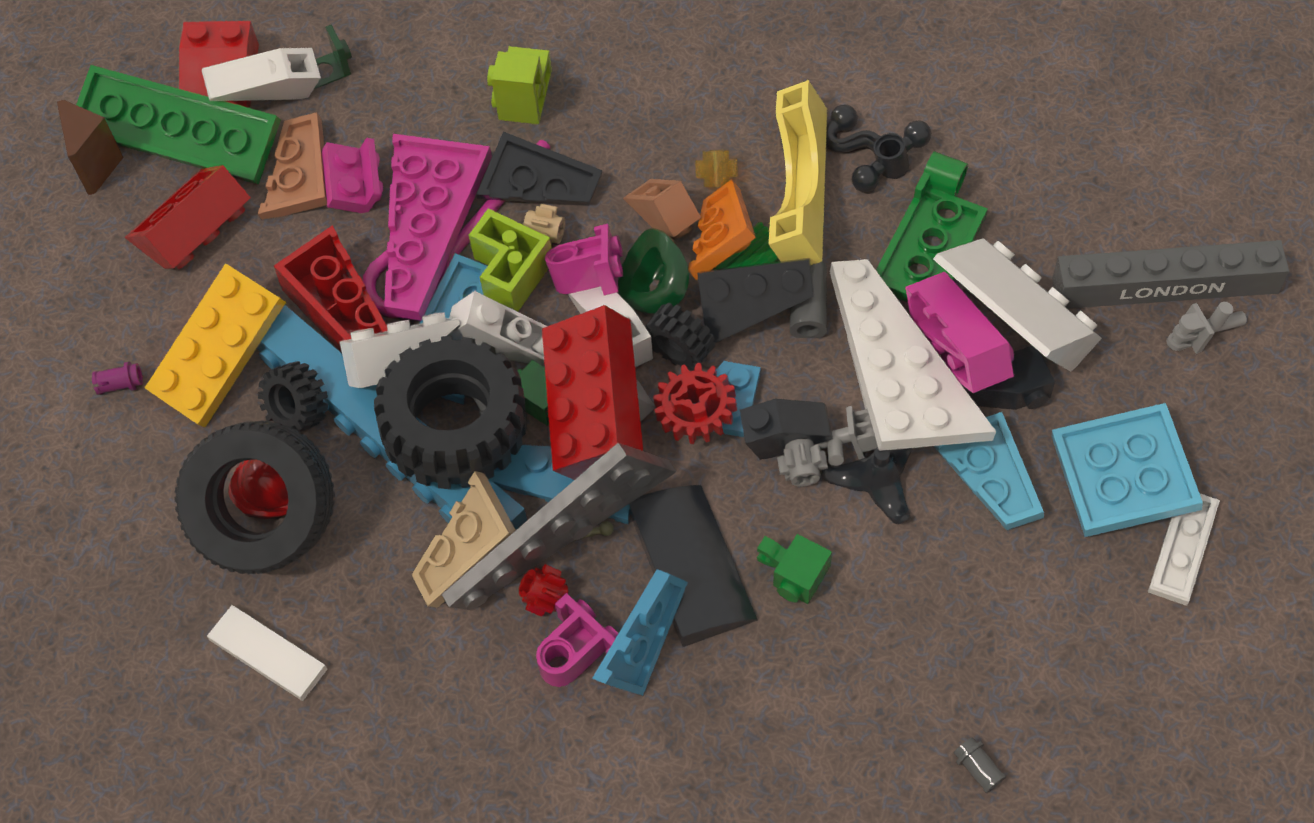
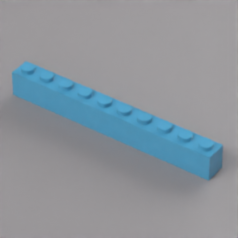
M284 305L257 347L261 351L259 353L261 359L271 369L295 361H300V364H308V371L314 369L318 373L315 379H322L324 383L320 388L322 392L327 391L328 398L323 399V402L328 404V410L335 416L334 421L337 426L349 436L354 432L362 439L360 444L364 450L373 458H376L378 455L383 457L387 461V469L393 476L402 481L406 476L398 470L397 464L391 463L381 442L374 411L377 385L364 388L349 386L342 353ZM416 418L420 423L427 426L419 418ZM415 474L412 477H406L414 484L412 489L423 502L428 504L430 501H433L441 508L439 513L447 523L452 518L449 512L456 501L462 502L470 487L462 488L461 484H451V489H439L438 483L431 482L430 486L417 483ZM489 479V483L515 530H517L527 521L525 509Z

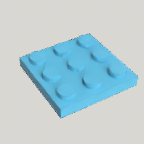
M1166 403L1052 430V440L1084 537L1202 510L1203 501Z

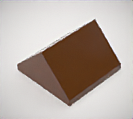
M66 100L57 101L68 158L87 194H95L124 157L104 117Z

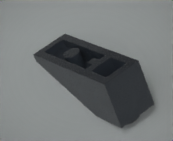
M1034 346L1014 351V360L1011 361L1014 377L975 393H972L964 386L963 388L978 407L1017 410L1026 406L1028 409L1039 408L1048 402L1055 384V380L1041 353Z

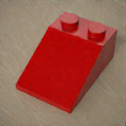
M251 21L183 22L179 46V89L208 97L202 74L203 68L258 54L259 43ZM251 100L225 101L247 108L251 106Z

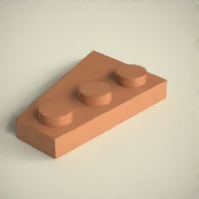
M317 112L284 121L274 155L277 159L272 176H268L266 183L268 190L265 203L260 204L258 215L262 220L282 217L327 205L322 149L324 147L322 119Z

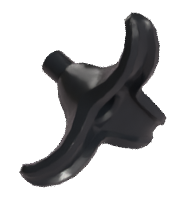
M877 447L874 453L866 458L838 466L827 464L828 468L822 470L823 479L830 484L854 491L867 492L875 504L893 523L902 524L911 519L900 477L912 448L879 451Z

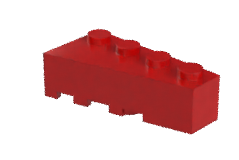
M333 225L274 265L282 291L340 351V341L352 339L351 332L373 328L374 334L388 331L387 325L374 301L370 298L364 282L355 270L351 258L340 242Z

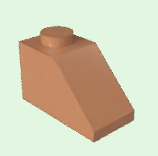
M649 179L623 198L652 228L662 230L670 237L680 238L692 230L693 227L691 225L701 218L681 181Z

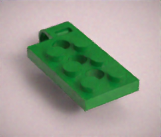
M936 151L931 154L915 188L914 198L876 269L896 298L908 302L906 286L942 272H946L955 281V278L933 258L940 252L973 242L988 211V208L957 197L967 174L968 163ZM941 209H950L956 216L947 219L939 216L937 212ZM928 236H935L942 243L938 246H930L923 239ZM917 263L923 264L928 268V271L924 274H916L909 267Z

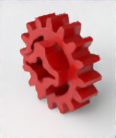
M701 363L696 364L694 371H689L686 365H681L682 374L678 376L671 371L668 372L669 383L659 382L658 389L660 394L653 396L656 407L654 409L656 419L661 421L663 431L667 433L673 430L676 441L687 435L690 444L695 443L697 436H702L705 442H710L709 433L713 431L720 436L723 435L722 423L732 425L733 416L731 412L737 411L734 385H729L726 373L717 377L715 366H711L705 372L702 371Z

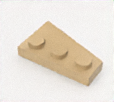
M474 471L468 481L471 487L462 502L456 501L449 512L452 518L442 535H435L412 573V577L429 607L437 608L444 603L445 600L441 594L516 531L484 473Z

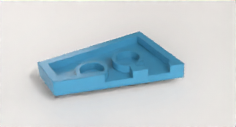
M656 570L592 679L643 696L687 586V581L661 570Z

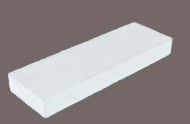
M1200 494L1203 501L1202 510L1171 517L1148 589V593L1186 606L1190 601L1220 502L1218 499Z
M231 605L207 635L211 642L301 701H304L327 671L325 664L233 605Z

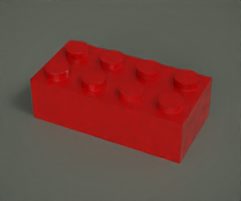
M603 305L542 328L553 471L575 480L617 443L643 451L631 320Z

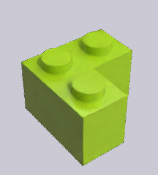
M509 46L508 52L498 51L495 65L489 66L487 82L488 86H493L491 103L493 108H497L499 120L531 124L540 123L552 72L549 50Z
M488 208L469 234L474 259L488 265L480 276L483 295L518 312L548 270L545 255L552 249L550 237Z

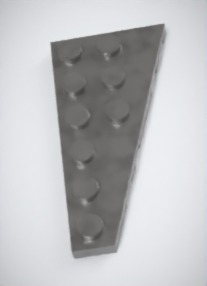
M617 443L441 595L449 607L466 610L478 608L486 602L489 596L572 541L588 535L593 527L675 474L676 470L667 459Z

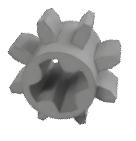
M797 439L789 442L785 446L784 456L777 457L780 475H785L786 481L791 480L794 486L803 487L815 484L820 479V470L828 468L825 451H820V446L818 444L814 445L813 441L809 439Z

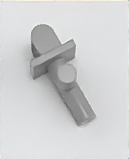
M1221 302L1211 317L1206 319L1198 304H1192L1186 314L1179 320V324L1174 327L1173 333L1168 336L1166 340L1167 345L1175 351L1192 347L1196 354L1201 353L1215 332L1245 325L1247 322L1246 315L1243 311L1232 313L1233 306L1228 302Z
M852 406L846 407L848 427L833 430L832 440L818 444L820 449L827 448L828 462L831 465L838 466L844 462L842 445L844 443L852 442L859 460L865 458L864 452L878 447L868 409L854 412Z

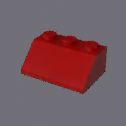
M224 165L203 168L126 235L125 239L164 269L175 267L181 269L194 258L193 250L201 243L204 246L209 244L220 234L218 228L226 220L232 222L245 211L243 205L251 197Z

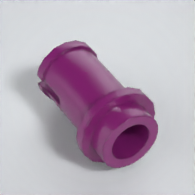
M129 361L124 362L122 367L92 372L93 385L98 383V386L94 387L97 395L124 388H129L133 391L136 390V386L143 385V375L139 364H132Z

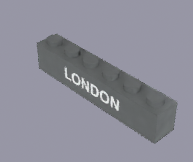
M1276 240L1058 256L1052 281L1054 288L1070 301L1065 307L1071 309L1279 294L1289 274V268L1282 241Z

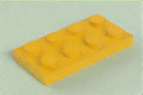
M225 263L145 386V389L196 424L205 428L286 304V301Z

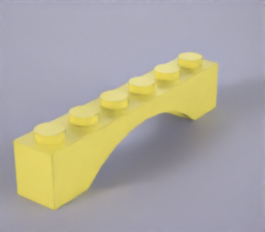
M807 80L777 91L776 119L784 149L786 188L780 210L776 215L770 217L769 246L780 261L810 258V264L813 265L822 262L827 108L810 81Z

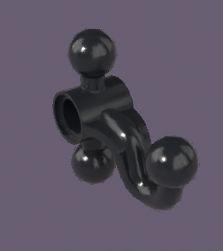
M844 104L835 107L831 112V121H829L826 128V146L828 149L839 153L860 149H870L875 153L876 161L871 165L857 167L852 173L851 178L856 190L862 193L871 192L878 186L881 174L890 179H898L904 176L910 166L907 152L912 148H922L927 145L931 139L932 132L926 122L916 120L910 122L905 127L903 138L896 133H887L880 136L870 130H863L839 139L836 136L839 131L847 132L852 130L858 120L855 109L850 105Z

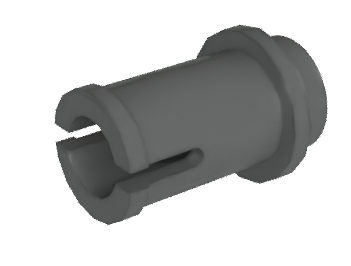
M971 737L954 751L958 758L956 763L959 766L963 764L982 786L984 792L988 793L1007 776L1000 771L982 749L984 746L983 742L979 741L977 743Z

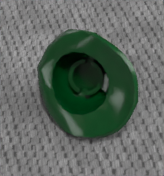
M656 228L644 231L628 251L622 264L623 276L618 277L617 293L633 309L642 313L655 314L661 305L671 303L674 307L684 298L689 283V270L681 250L670 236ZM654 279L659 281L657 288L650 291L649 286Z

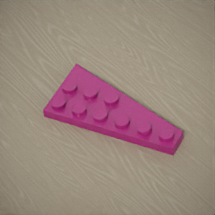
M393 134L394 157L391 160L393 178L392 184H390L388 221L390 240L387 242L389 260L388 271H386L384 307L389 316L422 321V317L427 310L490 163L492 152L490 146Z

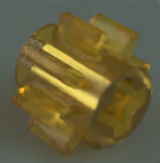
M729 150L702 151L703 160H695L696 178L704 179V187H722L730 181V177H738L737 158L729 159Z

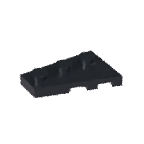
M503 132L477 192V199L589 206L602 175V170Z

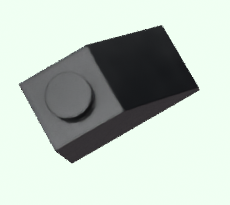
M775 398L740 409L745 444L760 460L783 455L786 444L793 440L809 439L816 445L833 439L827 406L823 402Z

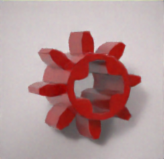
M545 564L542 570L535 568V570L531 569L526 572L519 585V596L522 597V602L527 604L525 610L541 617L545 611L550 614L553 611L556 612L555 603L566 593L568 594V586L565 584L566 579L560 577L562 571Z

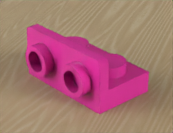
M366 138L360 148L326 142L322 149L327 207L357 213L369 212L374 203L381 199L383 192V183L379 181L378 176L380 157L379 153L375 150L374 139Z

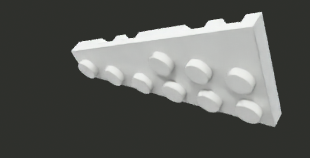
M868 259L831 262L829 272L879 451L993 441L996 434L993 426Z

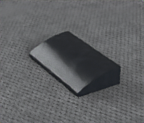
M701 485L681 486L648 493L628 504L630 516L653 574L658 569L688 582L672 621L682 647L758 621Z

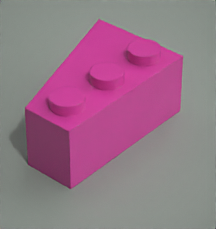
M946 272L905 287L911 318L961 385L975 393L1014 377L1011 362L1014 360V352L1010 343Z

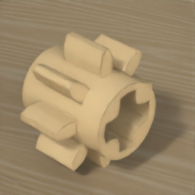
M541 204L540 207L536 206V211L528 210L523 225L550 237L551 244H559L564 234L565 218L556 215L558 207Z

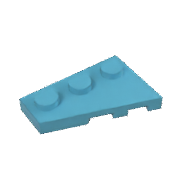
M1002 412L986 417L996 431L993 441L934 446L1006 530L1044 518V511Z

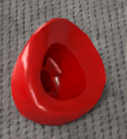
M246 460L243 464L240 462L230 480L228 488L229 497L234 505L248 517L270 519L286 515L288 510V492L278 472L260 460Z

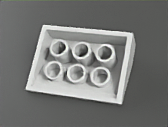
M982 238L940 252L933 258L1046 358L1070 372L1079 365L1102 339L1093 331L1097 324L1081 310L1076 316L1065 306L1070 301L1054 287L1048 292L1038 284L1042 277L1027 264H1024L1021 268L1011 261L1015 254L999 241L992 245Z

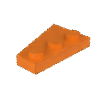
M732 179L703 200L700 213L701 218L698 222V227L702 231L701 237L694 241L692 249L696 253V260L689 262L688 266L689 273L695 280H698V272L712 270L734 253L744 251L751 241L756 238L741 190Z

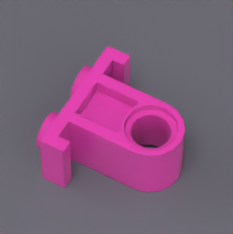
M608 224L594 227L596 236L558 245L546 253L545 261L557 292L571 294L596 287H601L604 296L618 292V277L623 276L620 257H623V251L619 237H612Z
M567 593L555 603L557 616L563 623L542 641L536 653L541 677L546 683L556 687L570 684L605 651L607 654L619 634L609 625L605 628L602 627L594 619L596 615L586 602L581 599L576 602ZM555 657H565L568 659L567 663L562 667L554 668L548 665Z

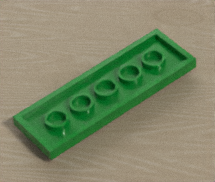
M90 65L76 104L104 117L117 145L201 169L224 165L234 178L255 184L260 182L281 119L273 114L225 101H210L207 96Z

